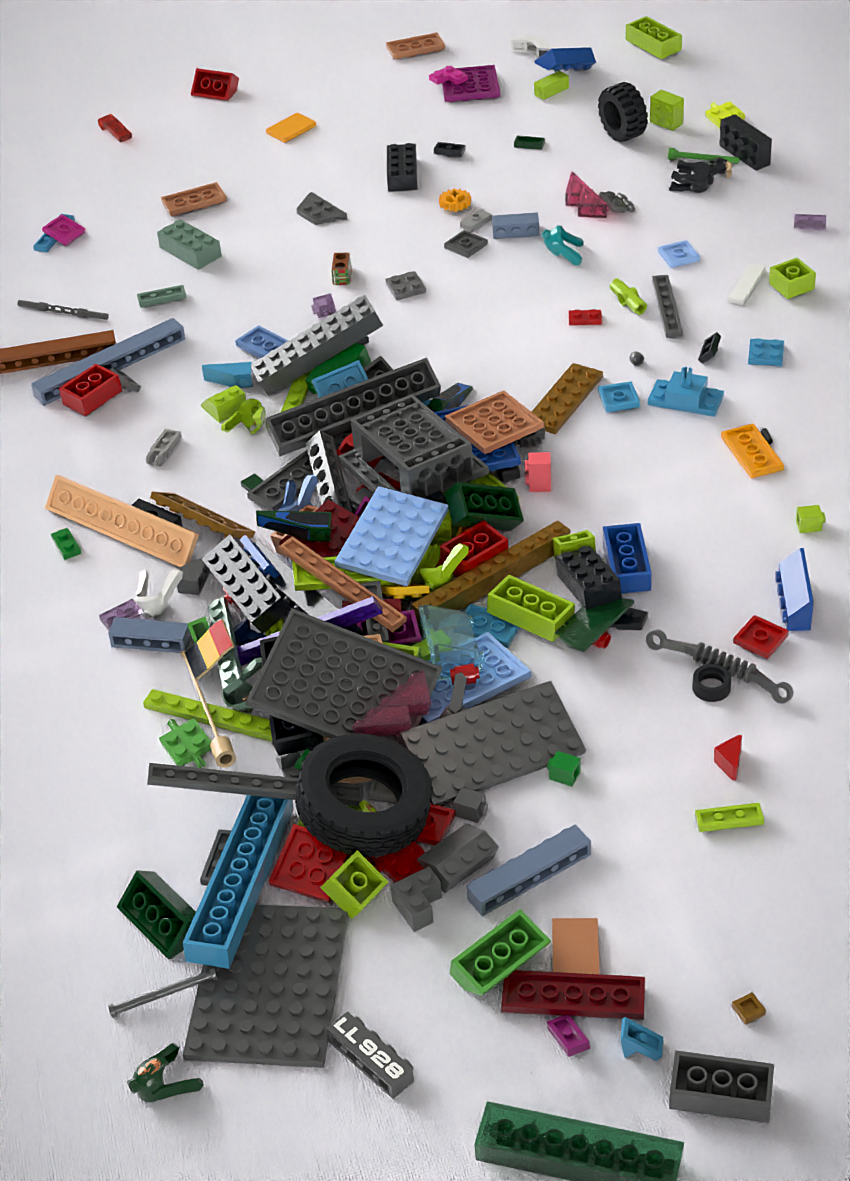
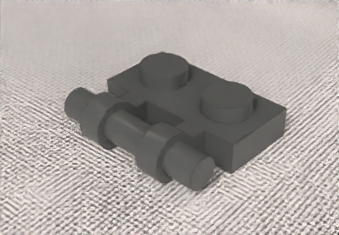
M611 191L600 192L599 198L612 212L625 213V211H635L634 204L628 201L624 194L617 193L616 195Z

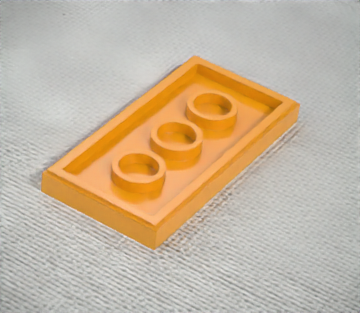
M754 423L721 432V438L750 479L784 470V464Z

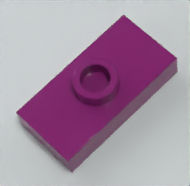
M562 1015L547 1021L549 1032L568 1057L590 1049L589 1040L570 1015Z

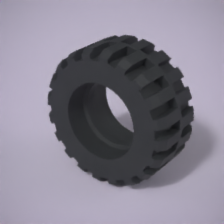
M621 82L605 88L598 98V113L601 118L600 121L603 123V128L613 140L618 142H625L642 135L648 124V112H646L647 107L644 104V99L641 97L639 90H636V87L628 82Z

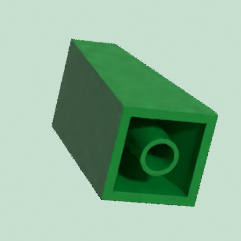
M354 343L315 367L305 380L308 390L316 394L317 392L312 384L313 379L359 360L363 368L369 365L371 359L366 346Z

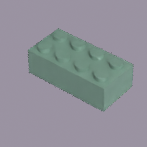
M181 219L157 232L161 249L198 270L222 257L219 240Z

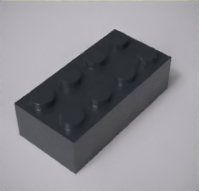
M735 114L721 119L720 147L738 157L756 171L770 165L772 138Z
M416 143L387 145L388 192L418 190Z
M584 546L578 550L566 551L555 556L557 576L585 610L622 599L620 579L591 546Z

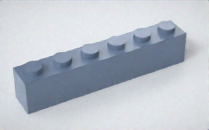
M576 824L565 828L559 834L545 839L541 844L526 850L516 858L508 860L500 867L490 870L484 876L472 880L466 885L467 899L483 917L590 856L591 840Z

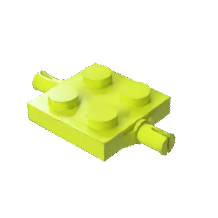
M731 101L725 102L722 105H717L713 102L710 104L711 109L705 111V116L719 129L721 119L735 114L741 119H745V114Z

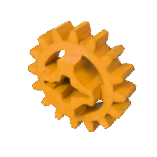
M453 188L452 191L448 189L447 192H442L439 195L440 208L449 210V212L452 210L453 212L463 211V208L468 209V206H471L470 192L466 193V190L461 191V189Z

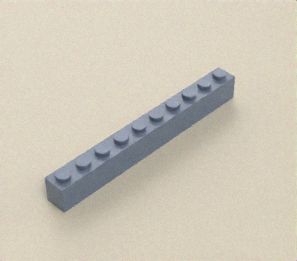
M174 318L162 322L32 382L33 395L43 406L61 398L59 391L61 386L94 364H98L108 370L111 368L116 370L126 368L185 340L184 327Z

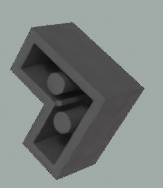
M430 866L390 885L392 902L413 932L434 923L432 905L430 903L442 898L440 880Z

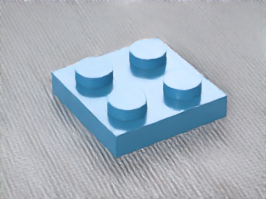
M750 339L748 364L782 366L784 340Z
M632 381L598 386V393L606 412L640 407V401Z

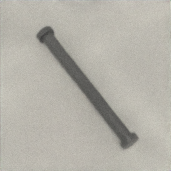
M213 966L206 972L116 1005L113 1003L109 1004L110 1014L112 1018H115L117 1014L211 979L214 981L218 980L216 969Z

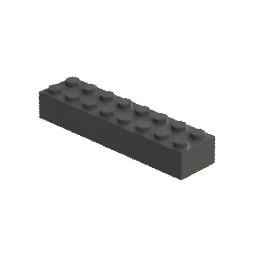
M363 295L347 306H343L334 314L327 316L321 322L314 324L308 330L299 333L295 338L285 342L282 346L270 351L264 357L257 359L251 364V367L259 384L269 396L384 325L366 295Z

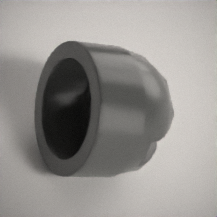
M634 351L630 354L629 359L634 366H640L644 362V356L640 352Z

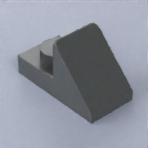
M300 752L276 758L284 777L299 778L300 770L294 767V765L301 756Z

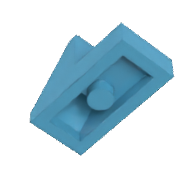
M624 1017L622 1019L620 1039L624 1057L627 1058L635 1052H639L655 1061L662 1058L663 1036Z

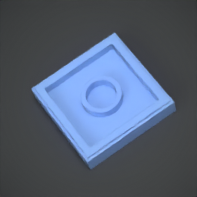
M687 240L658 247V253L670 268L700 261L699 254Z

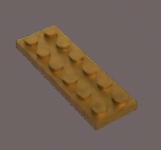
M575 363L570 365L531 411L544 421L546 432L557 434L603 378V371Z
M151 492L150 498L155 500L157 505L170 507V511L182 513L184 518L190 520L195 519L197 524L209 526L213 532L224 533V537L228 535L241 539L244 535L248 538L254 537V530L176 493Z

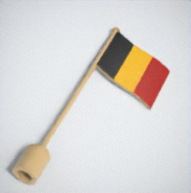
M220 619L187 651H182L181 656L185 659L215 735V738L210 743V748L216 764L219 767L226 768L235 763L236 754L229 738L219 736L197 681L210 671L229 650L235 647L224 620Z

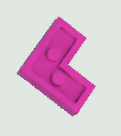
M450 65L430 74L429 80L437 85L448 80L458 85L467 81L468 75Z

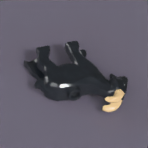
M716 157L715 160L709 163H686L683 160H679L677 163V169L679 170L678 172L673 171L671 179H675V181L682 184L672 181L669 191L704 192L710 184H713L714 175L717 173L721 175L727 173L726 177L730 178L732 175V164L721 157Z

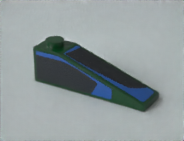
M457 382L440 393V396L433 398L427 407L433 412L459 407L473 390V386Z
M256 510V521L259 527L310 541L331 542L332 512Z

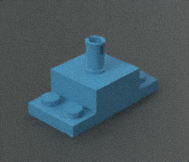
M686 366L681 369V372L674 371L670 381L656 380L648 398V405L715 417L723 400L724 390L707 388L708 377L692 374L693 369L689 367L687 372Z

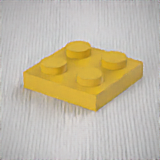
M411 583L407 587L403 585L381 586L382 594H385V597H393L394 599H402L405 596L418 598L423 597L422 594L430 593L429 585Z

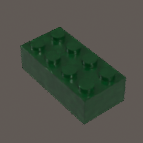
M457 482L444 493L453 526L471 528L484 520L496 530L512 531L524 522L515 488Z

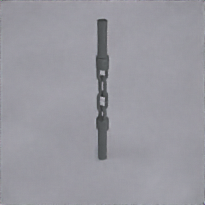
M18 300L17 302L18 306L35 308L40 311L66 313L84 318L91 317L104 320L109 318L107 313L88 311L83 308L72 309L59 305H50L45 302L37 303Z

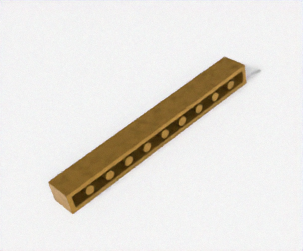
M557 520L412 603V610L415 612L417 624L425 630L486 596L508 575L518 577L553 557V538L570 534V529Z

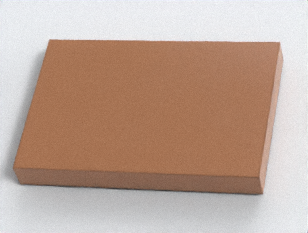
M552 918L553 972L600 974L598 918Z

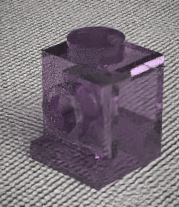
M331 293L313 298L314 305H311L313 314H317L318 318L337 312Z

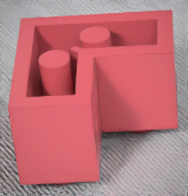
M550 452L528 453V460H525V471L529 474H525V484L529 485V492H551Z

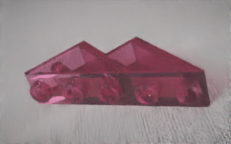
M571 171L565 192V206L578 207V217L607 218V212L610 210L609 205L583 182L578 175Z
M424 670L418 674H412L406 684H400L395 689L394 694L390 697L386 696L377 708H371L364 719H358L352 726L353 734L376 736L400 735V732L410 728V716L428 715L431 700Z

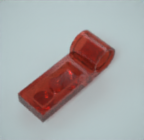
M111 113L98 119V125L101 130L107 129L120 143L132 138V133Z

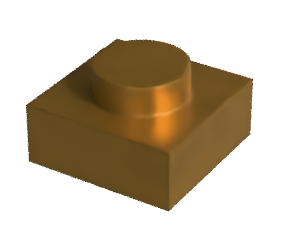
M753 992L732 1002V1008L745 1025L766 1014L765 1007Z

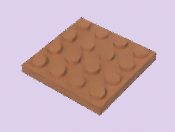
M504 390L445 416L446 422L484 454L544 428V421Z

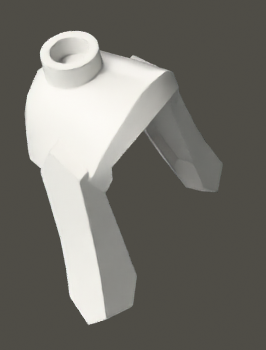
M178 569L170 571L162 591L155 596H147L148 572L143 570L139 573V584L135 599L143 611L142 616L146 620H153L154 617L162 614L167 608L175 588L182 579V571Z

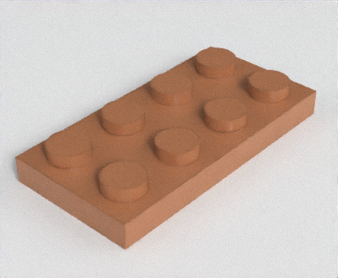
M436 32L386 42V48L393 59H401L403 57H413L418 54L441 51L445 49V44Z
M215 182L163 196L161 201L171 217L185 212H192L196 209L206 208L210 205L221 204L227 201V198L219 184Z

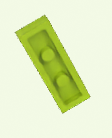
M760 803L695 810V819L699 832L764 825V816Z

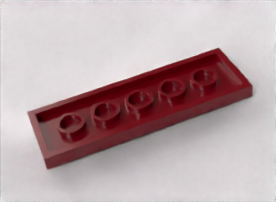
M515 970L504 979L501 1012L618 1019L626 1017L628 1019L644 1020L645 977Z

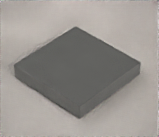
M463 230L445 242L444 248L469 258L488 244V239Z

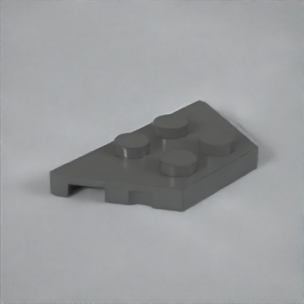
M310 192L296 208L298 215L314 225L334 222V218L339 217L343 220L347 219V213L313 192Z

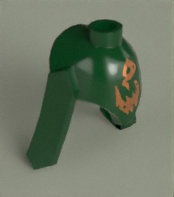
M171 1043L156 1055L143 1061L134 1071L132 1079L127 1081L130 1091L133 1094L137 1093L138 1097L144 1102H155L184 1093L197 1092L202 1089L204 1084L200 1078H194L164 1085L163 1071L169 1063L175 1060L180 1048L175 1043Z

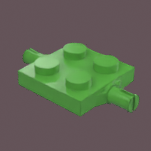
M193 718L178 726L174 719L169 720L167 725L171 728V731L159 737V741L176 766H183L194 761L198 768L205 767L206 762L202 759V756L211 750V740L197 721Z

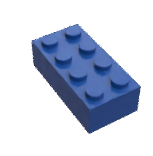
M641 524L603 526V548L606 562L620 579L621 594L651 591L652 573Z

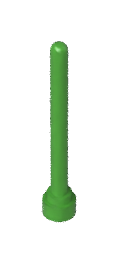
M669 148L668 160H674L678 157L712 161L716 157H721L730 163L740 162L738 157L679 152L676 148Z

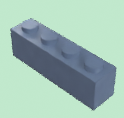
M120 617L114 618L108 632L111 647L175 653L187 651L192 638L187 623Z

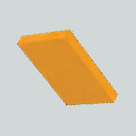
M297 112L267 128L266 134L286 143L317 125L316 121Z

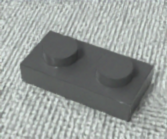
M114 368L110 369V371L119 375L123 389L129 392L131 390L139 392L141 386L128 375Z

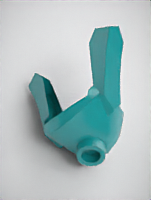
M557 225L550 231L548 229L543 231L541 237L544 238V243L552 254L556 256L561 254L573 265L581 264L582 256L566 246L563 241L576 247H581L584 244L582 238L566 232L561 225Z

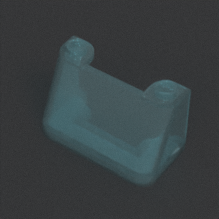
M418 606L422 634L427 642L431 663L443 667L437 681L451 678L450 669H454V666L474 663V667H478L479 672H483L482 663H485L483 651H479L472 630V627H474L472 615L468 616L467 612L437 606Z

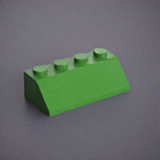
M519 909L451 960L449 974L465 991L483 996L550 944L551 940Z

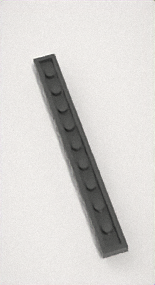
M149 763L147 785L291 800L296 798L298 778L157 763ZM336 782L330 787L334 796L344 805L359 806V803L363 800V785Z

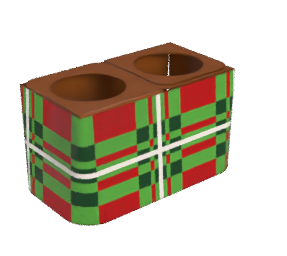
M350 253L333 254L331 269L333 285L350 284L352 274Z

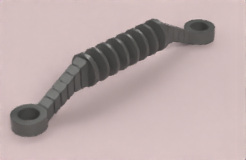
M659 629L649 632L646 636V643L650 649L660 650L665 648L682 653L685 652V654L693 656V660L696 662L701 659V664L703 665L707 662L708 664L716 663L728 671L730 670L729 673L732 677L737 673V679L740 680L744 676V682L749 683L752 681L768 691L777 703H786L793 697L794 691L790 684L787 682L775 684L760 672L755 664L751 663L748 667V661L744 660L741 663L739 657L734 660L732 654L727 656L726 652L722 651L719 655V649L716 648L712 651V646L710 645L705 648L703 642L696 645L667 639L666 634ZM654 635L659 637V645L653 641ZM779 688H783L786 691V698L779 695Z

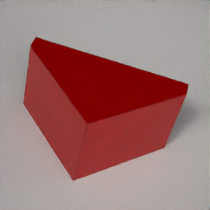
M737 735L714 747V763L731 780L735 781L739 768L743 735Z

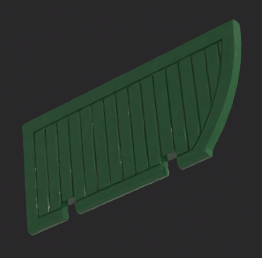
M622 598L585 610L582 606L565 622L566 626L562 625L555 634L569 647L585 652L634 604V600Z

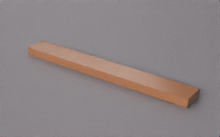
M293 536L279 546V551L352 604L374 596L382 606L383 614L372 618L390 631L394 632L406 622V616Z

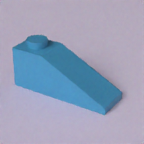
M252 362L202 365L204 380L229 387L235 385L239 388L253 387L254 373L251 367Z

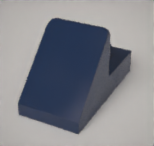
M248 618L233 628L237 646L266 637L265 634L250 628Z

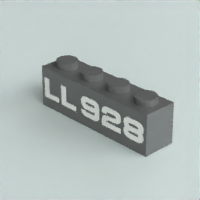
M347 1011L326 1028L329 1043L392 1099L414 1082L412 1064L407 1059H402L398 1056L391 1045L383 1043L375 1031L367 1029L359 1017H354Z

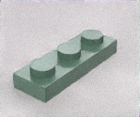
M184 285L137 294L140 308L187 298Z

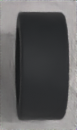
M717 664L702 665L693 673L692 690L701 700L707 702L721 701L731 692V674L726 668ZM712 678L720 680L724 684L718 687H707L700 682Z

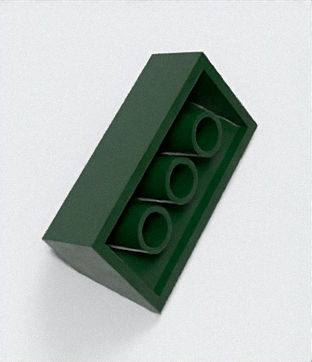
M136 870L117 905V908L167 959H172L184 950L183 941L196 911L156 872Z

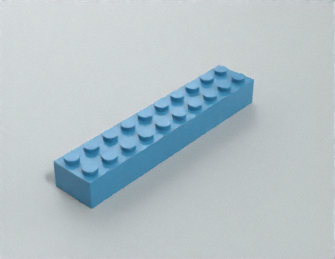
M252 795L246 796L183 941L186 962L230 969L293 813V800Z

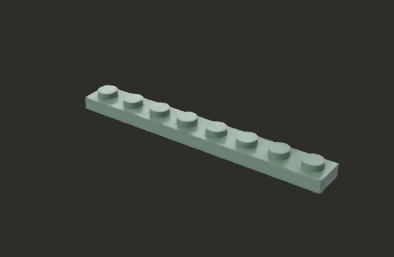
M222 596L212 601L208 606L211 626L220 619H223L235 645L218 661L222 688L229 694L242 685L244 681L228 601Z

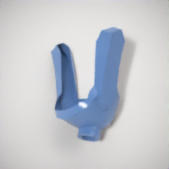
M307 475L305 477L297 501H295L296 483L293 480H289L286 483L284 502L279 511H300L307 504L313 506L310 500L318 483L317 476Z

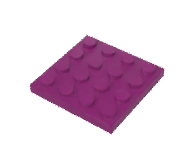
M495 65L456 68L468 75V80L458 85L449 80L442 83L445 102L500 97Z

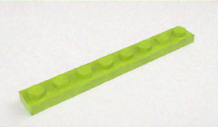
M152 689L143 701V706L146 709L188 720L194 718L199 723L210 725L201 701ZM206 703L215 727L272 742L269 719Z

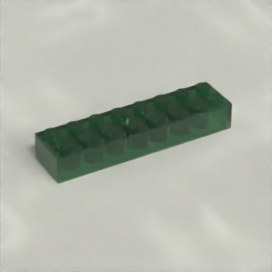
M489 1101L486 1102L474 1144L477 1161L570 1181H679L684 1159V1142Z

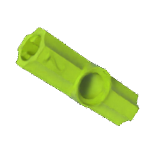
M618 278L613 279L610 284V290L618 296L619 303L622 306L627 305L638 315L643 314L647 309V303L639 297L637 289L635 287L629 288Z

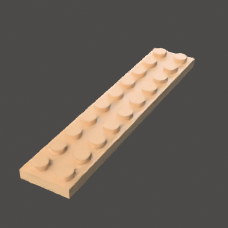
M61 475L55 476L45 506L47 510L178 567L190 563L199 537L198 533Z

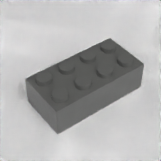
M675 1050L669 1109L769 1123L774 1064Z

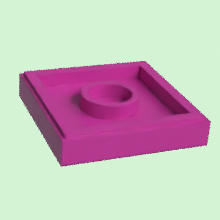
M61 214L43 226L42 232L66 246L84 234L86 228Z

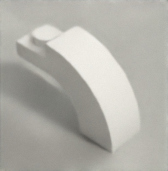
M535 35L511 37V52L532 53L538 59L550 50L549 42L542 37Z

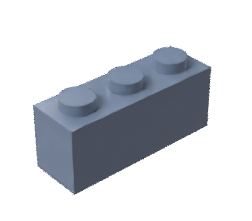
M538 212L493 215V239L540 236Z

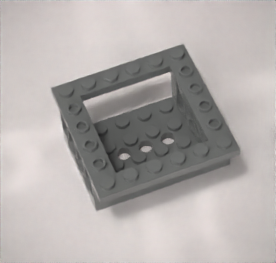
M413 394L351 419L354 450L339 456V462L373 494L378 486L397 491L367 464V462H371L381 456H386L399 468L401 492L421 498L439 490L445 493L457 482L468 483L489 474V467L472 453V444Z

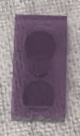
M794 214V228L826 229V215Z
M130 599L100 614L99 618L103 625L110 630L115 617L134 619L142 615V609L133 599Z

